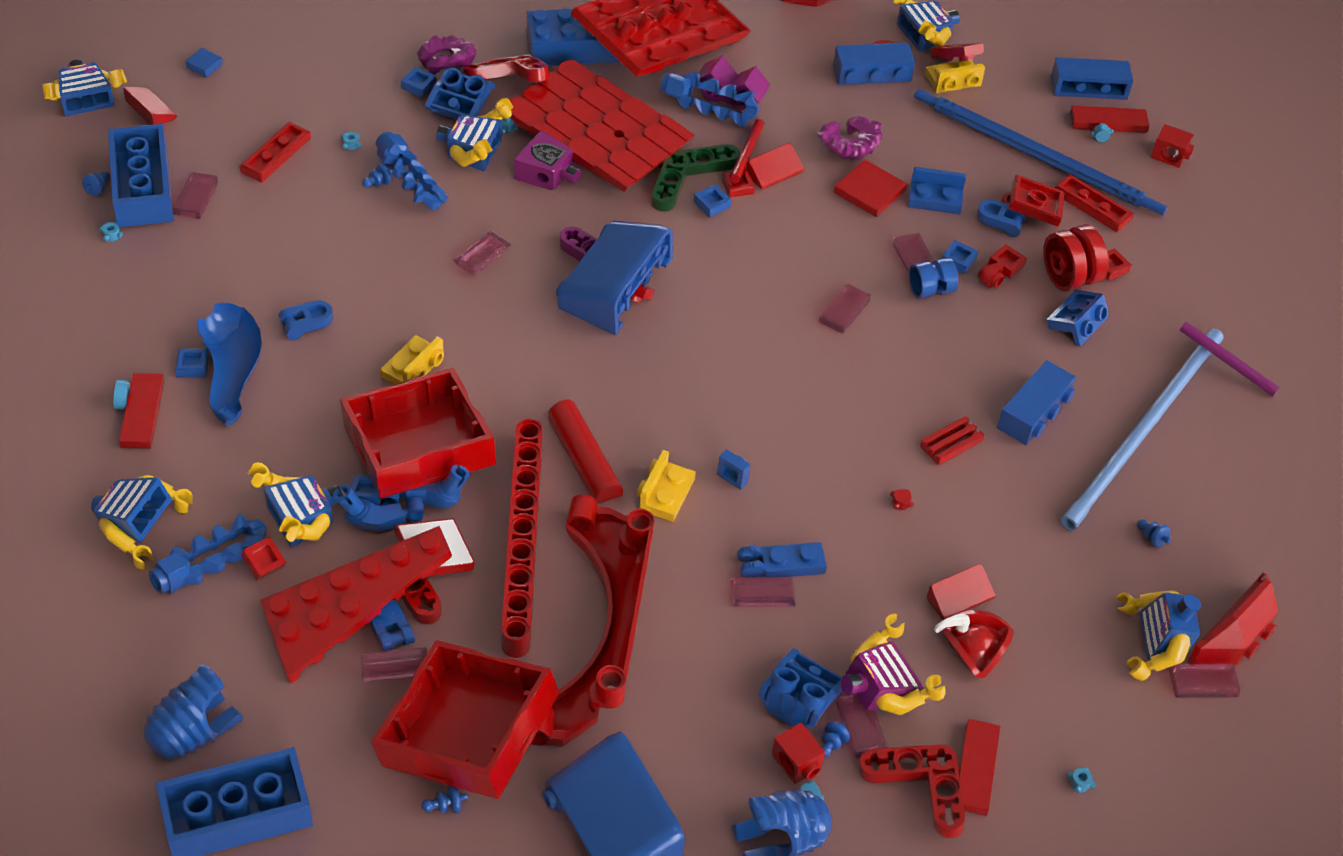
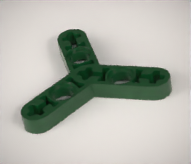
M730 144L688 150L679 149L658 166L661 168L652 192V206L658 211L666 212L672 210L676 205L686 176L734 169L740 154L738 148ZM699 158L707 159L708 162L701 163L696 160ZM674 179L677 182L672 184L666 183L664 180ZM664 193L668 194V197L663 199Z

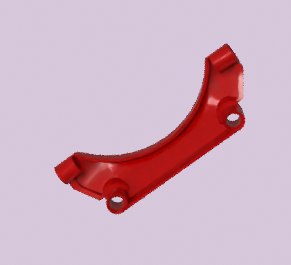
M575 495L571 500L566 530L571 539L593 563L600 576L607 600V622L600 643L589 662L572 680L558 690V697L531 742L533 745L564 746L598 722L599 707L607 709L616 708L625 699V689L654 534L655 520L653 514L648 510L635 509L626 516L609 507L598 506L596 499L589 495Z

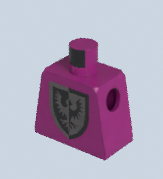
M540 131L514 158V179L549 190L556 189L563 180L575 184L581 175V169L573 166L572 149L543 131Z

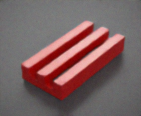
M964 416L922 439L920 447L940 465L982 442L985 434L982 431L977 432V426L974 423L970 425L969 418ZM967 435L970 436L967 439L956 444V441L964 438ZM945 447H950L949 449H947V450L941 452L940 454H937V453H936V452H938V451L944 449Z

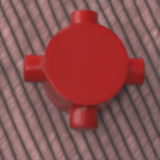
M909 489L891 491L890 496L893 497L892 504L894 509L906 510L914 506V503L911 502L912 495Z

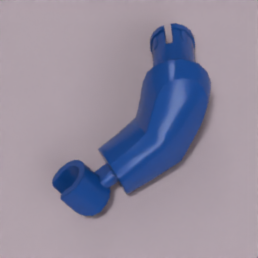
M453 465L445 480L384 497L383 505L399 503L401 498H405L407 504L409 499L419 497L423 500V504L436 508H450L461 500L460 490L468 480L470 473L462 465L458 467Z
M348 484L340 486L345 492V496L338 489L333 493L334 499L345 510L346 521L360 529L383 532L396 528V525L405 524V518L413 522H419L424 517L423 500L419 497L409 499L406 504L407 509L402 510L399 503L378 506L368 500L359 499Z

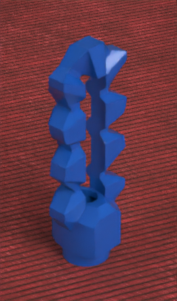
M666 72L661 81L660 91L664 92L665 95L676 98L685 109H689L695 103L701 114L708 115L713 110L720 120L725 121L730 116L741 127H745L748 120L758 116L760 107L754 100L755 91L737 94L736 85L734 84L725 85L722 89H719V80L715 78L700 83V76L697 72L687 75ZM694 86L746 103L745 111H735L691 96Z
M392 132L382 133L376 140L377 155L381 162L389 167H394L392 175L395 178L404 179L402 182L403 189L414 191V203L424 202L431 210H438L441 203L445 204L448 198L444 190L437 186V182L427 174L425 167L416 160L415 154L409 151L407 142L400 134H393Z
M239 514L230 530L217 525L212 530V539L210 541L201 535L194 537L189 553L177 546L172 548L170 555L155 564V568L149 571V579L153 587L160 594L167 592L170 595L187 585L201 583L202 573H219L225 569V563H235L244 560L241 556L243 549L264 540L266 525L260 519L248 521L242 514ZM242 533L250 535L243 542H236L225 548L224 552H217L209 556L199 565L194 564L190 566L189 564L197 556L209 550H216L222 543L228 540L233 541Z

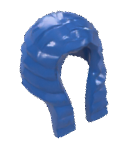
M203 664L190 675L187 681L181 682L178 687L170 689L168 696L163 697L159 705L153 706V713L147 715V722L144 726V738L151 749L158 756L166 760L185 758L187 754H194L198 748H204L207 743H214L217 737L232 729L237 723H240L243 716L236 708L231 706L208 725L206 713L225 700V697L220 692L224 688V684L211 668Z
M795 789L794 791L785 790L782 792L779 790L771 793L769 797L749 798V807L754 818L731 826L738 842L761 836L772 829L786 831L791 839L790 844H776L743 852V856H801L804 853L813 852L815 848L823 845L830 835L832 818L825 801L819 796L814 795L811 791L806 790L803 792Z

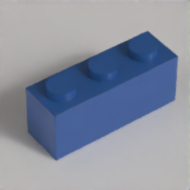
M909 43L836 46L833 62L839 85L911 81L915 65Z
M1056 57L1051 73V82L1054 96L1128 100L1133 77L1129 61Z
M1046 360L1002 409L997 429L1025 445L1033 437L1039 438L1046 427V422L1048 420L1053 421L1059 414L1061 405L1063 403L1068 404L1073 398L1076 391L1073 389L1076 376Z

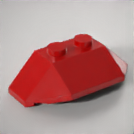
M1261 573L1254 583L1195 645L1187 663L1192 666H1237L1244 657L1250 659L1260 646L1258 641L1261 638L1265 641L1268 640L1277 627L1273 621L1279 611L1272 582L1266 573Z

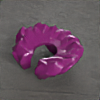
M452 34L441 38L434 35L420 47L417 55L423 67L428 69L429 73L436 75L441 70L450 68L452 65L461 67L472 64L477 50L474 48L473 43L465 42L464 38L458 39ZM448 51L452 54L450 56L444 54L436 57L433 56L436 53Z
M862 115L850 118L846 123L847 134L851 135L857 131L859 133L857 138H843L839 134L840 125L836 121L824 124L817 133L831 152H836L840 158H850L852 160H859L867 154H872L875 147H879L880 140L883 139V134L881 133L882 124L878 121L869 120Z

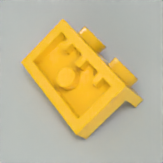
M972 60L956 61L927 66L925 76L935 93L981 86L985 66L983 63L974 64Z
M415 335L380 369V377L394 385H398L413 378L426 375L434 366H439L444 358L443 339L436 337L430 343Z
M663 450L658 459L654 458L648 471L649 477L647 481H641L637 497L640 498L639 509L648 510L656 517L673 522L695 480L696 471L668 462L669 452Z

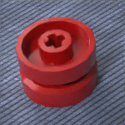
M1085 224L1073 227L1069 231L1054 232L1046 237L1043 246L1045 268L1051 281L1057 288L1062 291H1070L1080 288L1082 285L1101 282L1106 277L1109 259L1107 248L1096 228Z

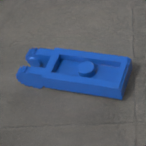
M821 542L762 546L761 548L752 545L742 547L737 552L738 560L746 562L740 567L741 576L745 578L764 577L768 579L826 573L827 565Z

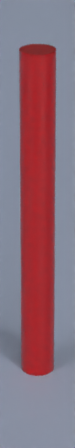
M756 119L731 173L730 181L732 183L740 182L764 127L762 119Z

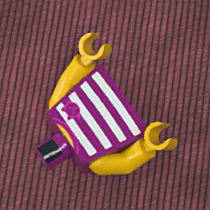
M893 613L887 616L885 629L881 632L875 631L853 653L850 658L851 665L847 669L845 676L841 678L840 684L842 691L846 695L856 693L864 707L868 710H883L896 715H903L925 704V699L927 698L934 701L943 699L946 690L945 685L933 688L941 683L940 675L936 674L926 679V688L924 689L893 641H886L889 637H901L904 632L905 623H902L897 628L890 626L897 620V614Z

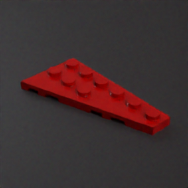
M440 525L260 600L291 684L300 677L299 673L310 664L314 663L316 665L325 658L323 654L334 645L344 643L382 612L381 608L391 600L395 599L397 601L406 594L404 590L418 579L423 580L452 557Z

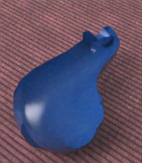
M223 302L214 304V309L207 318H198L197 327L199 334L204 339L202 340L204 346L211 353L214 365L210 390V407L218 420L229 426L235 423L242 413L239 400L245 384L260 359L263 345L261 332L254 317L244 307L241 308L235 304Z

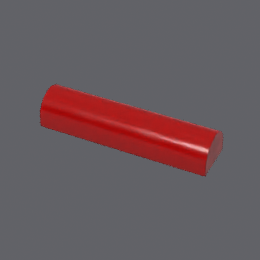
M566 399L554 404L549 410L548 419L591 497L595 498L599 504L623 496L624 490L574 401Z

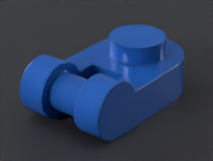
M991 199L982 201L977 211L978 220L985 225L1004 230L1010 237H1017L1019 235L1022 224H1024L1027 215L1009 209V204Z
M317 300L285 308L280 311L279 319L285 326L284 330L287 337L295 340L300 338L303 333L329 326L333 320V312L329 303Z
M393 600L381 608L382 612L370 621L383 653L394 650L393 646L402 643L408 645L415 642L411 626L407 623L398 603Z

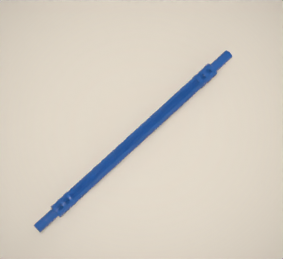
M919 88L914 94V98L933 106L935 111L1137 207L1141 205L1162 216L1165 215L1168 206L1145 196V192L942 96L938 98Z

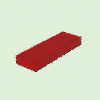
M1072 105L1070 110L1073 129L1094 130L1097 125L1103 123L1109 129H1113V131L1148 133L1150 127L1146 109Z
M289 121L240 165V172L262 183L311 139L310 131Z
M1071 174L1055 186V189L1064 192L1065 201L1115 232L1120 231L1133 218V212Z
M133 373L119 438L120 448L151 449L164 385L163 374Z
M968 718L959 769L964 811L985 816L988 814L1000 725Z

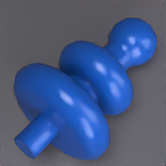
M378 164L375 170L369 173V178L363 179V187L369 188L372 184L378 187L382 183L389 185L392 181L391 173L393 170L391 168L388 169L384 164Z
M107 171L84 176L82 180L84 190L90 195L98 196L106 186V181L109 180L110 174Z
M1145 519L1138 520L1137 527L1140 530H1145L1144 536L1146 539L1151 540L1153 547L1158 548L1165 543L1169 544L1171 542V538H1169L1171 529L1168 525H1159L1158 522L1148 524Z
M829 722L826 724L825 734L822 736V743L824 745L821 746L825 751V758L830 756L831 750H839L841 745L848 743L850 740V733L845 723Z
M449 786L447 796L444 792L439 791L436 793V799L424 800L421 808L425 812L438 808L441 813H446L448 806H450L453 813H459L461 811V801L468 799L467 794H459L456 787Z

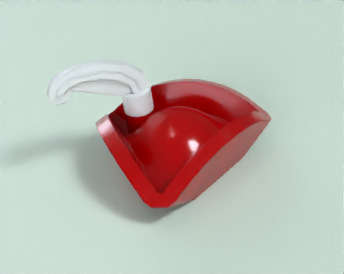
M980 610L955 613L942 620L934 628L936 633L942 632L965 666L977 678H985L992 671L1010 645L1014 634L1011 626L1002 618L993 613Z

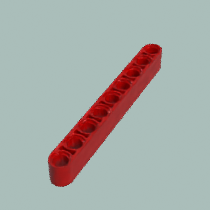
M531 418L521 420L516 425L501 623L502 651L512 658H520L529 652L531 643L543 438L541 423Z

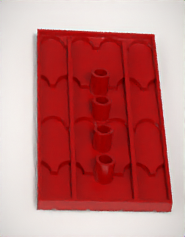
M594 0L574 7L570 13L609 52H612L626 68H629V71L635 77L661 71L666 66L684 62L690 57L718 50L721 46L739 42L742 38L747 37L751 31L718 0Z
M569 59L561 63L559 67L549 73V79L536 82L527 87L518 96L510 99L513 105L510 118L513 123L534 136L543 131L568 146L573 151V160L623 192L681 149L695 136V134L666 114L661 115L640 99L631 97L604 77H598L575 60Z

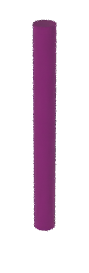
M1185 322L1179 329V331L1271 396L1279 389L1273 382L1188 322Z

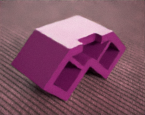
M723 55L705 63L699 71L700 83L715 78L719 80V89H722L725 85L734 84L736 85L737 94L755 91L754 100L757 104L760 103L770 87L769 82L756 66L737 74ZM699 88L709 101L718 103L720 100L732 104L733 109L745 110L746 103Z

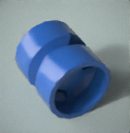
M947 257L933 260L932 263L925 261L911 264L909 268L911 290L918 299L931 297L936 293L942 295L956 292L958 288V272L954 261Z

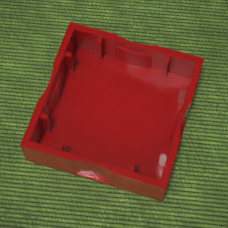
M454 367L413 378L402 384L381 387L340 399L344 427L380 499L445 480L453 465H457V467L462 465L469 472L496 465L494 436L480 412L471 404L468 392Z
M435 640L414 673L408 690L394 705L371 741L382 767L499 799L559 695L551 668L511 658L491 657L475 649Z

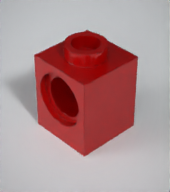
M1164 124L1156 139L1151 158L1180 168L1184 159L1189 160L1192 155L1194 145H1191L1194 134Z
M801 722L774 738L771 755L792 782L797 784L803 779L810 780L820 773L825 751Z

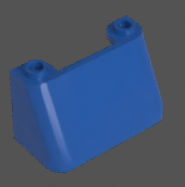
M612 221L610 224H605L599 238L568 278L559 283L556 290L558 308L616 335L623 326V322L619 321L620 314L623 310L628 311L630 308L631 296L653 267L659 269L663 266L666 268L673 259L672 230L659 224Z
M622 731L606 737L545 782V789L542 790V795L549 809L554 808L558 813L565 812L589 856H683L685 838L681 826Z

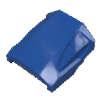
M447 68L440 80L434 85L425 108L457 120L461 115L476 117L479 115L490 92L495 89L494 82H487L478 75L466 76V74H461L456 68Z
M793 648L780 660L770 676L764 681L760 688L759 696L770 714L792 727L801 722L806 728L815 727L826 709L843 692L840 684L842 677L802 655L796 648Z

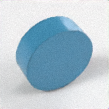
M116 380L113 399L114 409H126L130 391L128 380Z

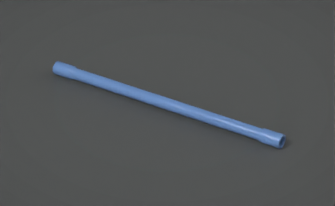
M1215 328L1210 329L1206 333V336L1217 344H1220L1224 338L1222 332ZM1198 344L1193 354L1080 498L1063 515L1061 524L1064 528L1070 531L1077 529L1089 513L1092 505L1212 353Z

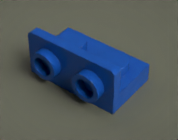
M914 167L910 183L908 207L961 214L966 174Z
M1075 290L1047 318L1048 328L1062 332H1072L1075 345L1082 346L1108 318L1109 311L1104 294Z

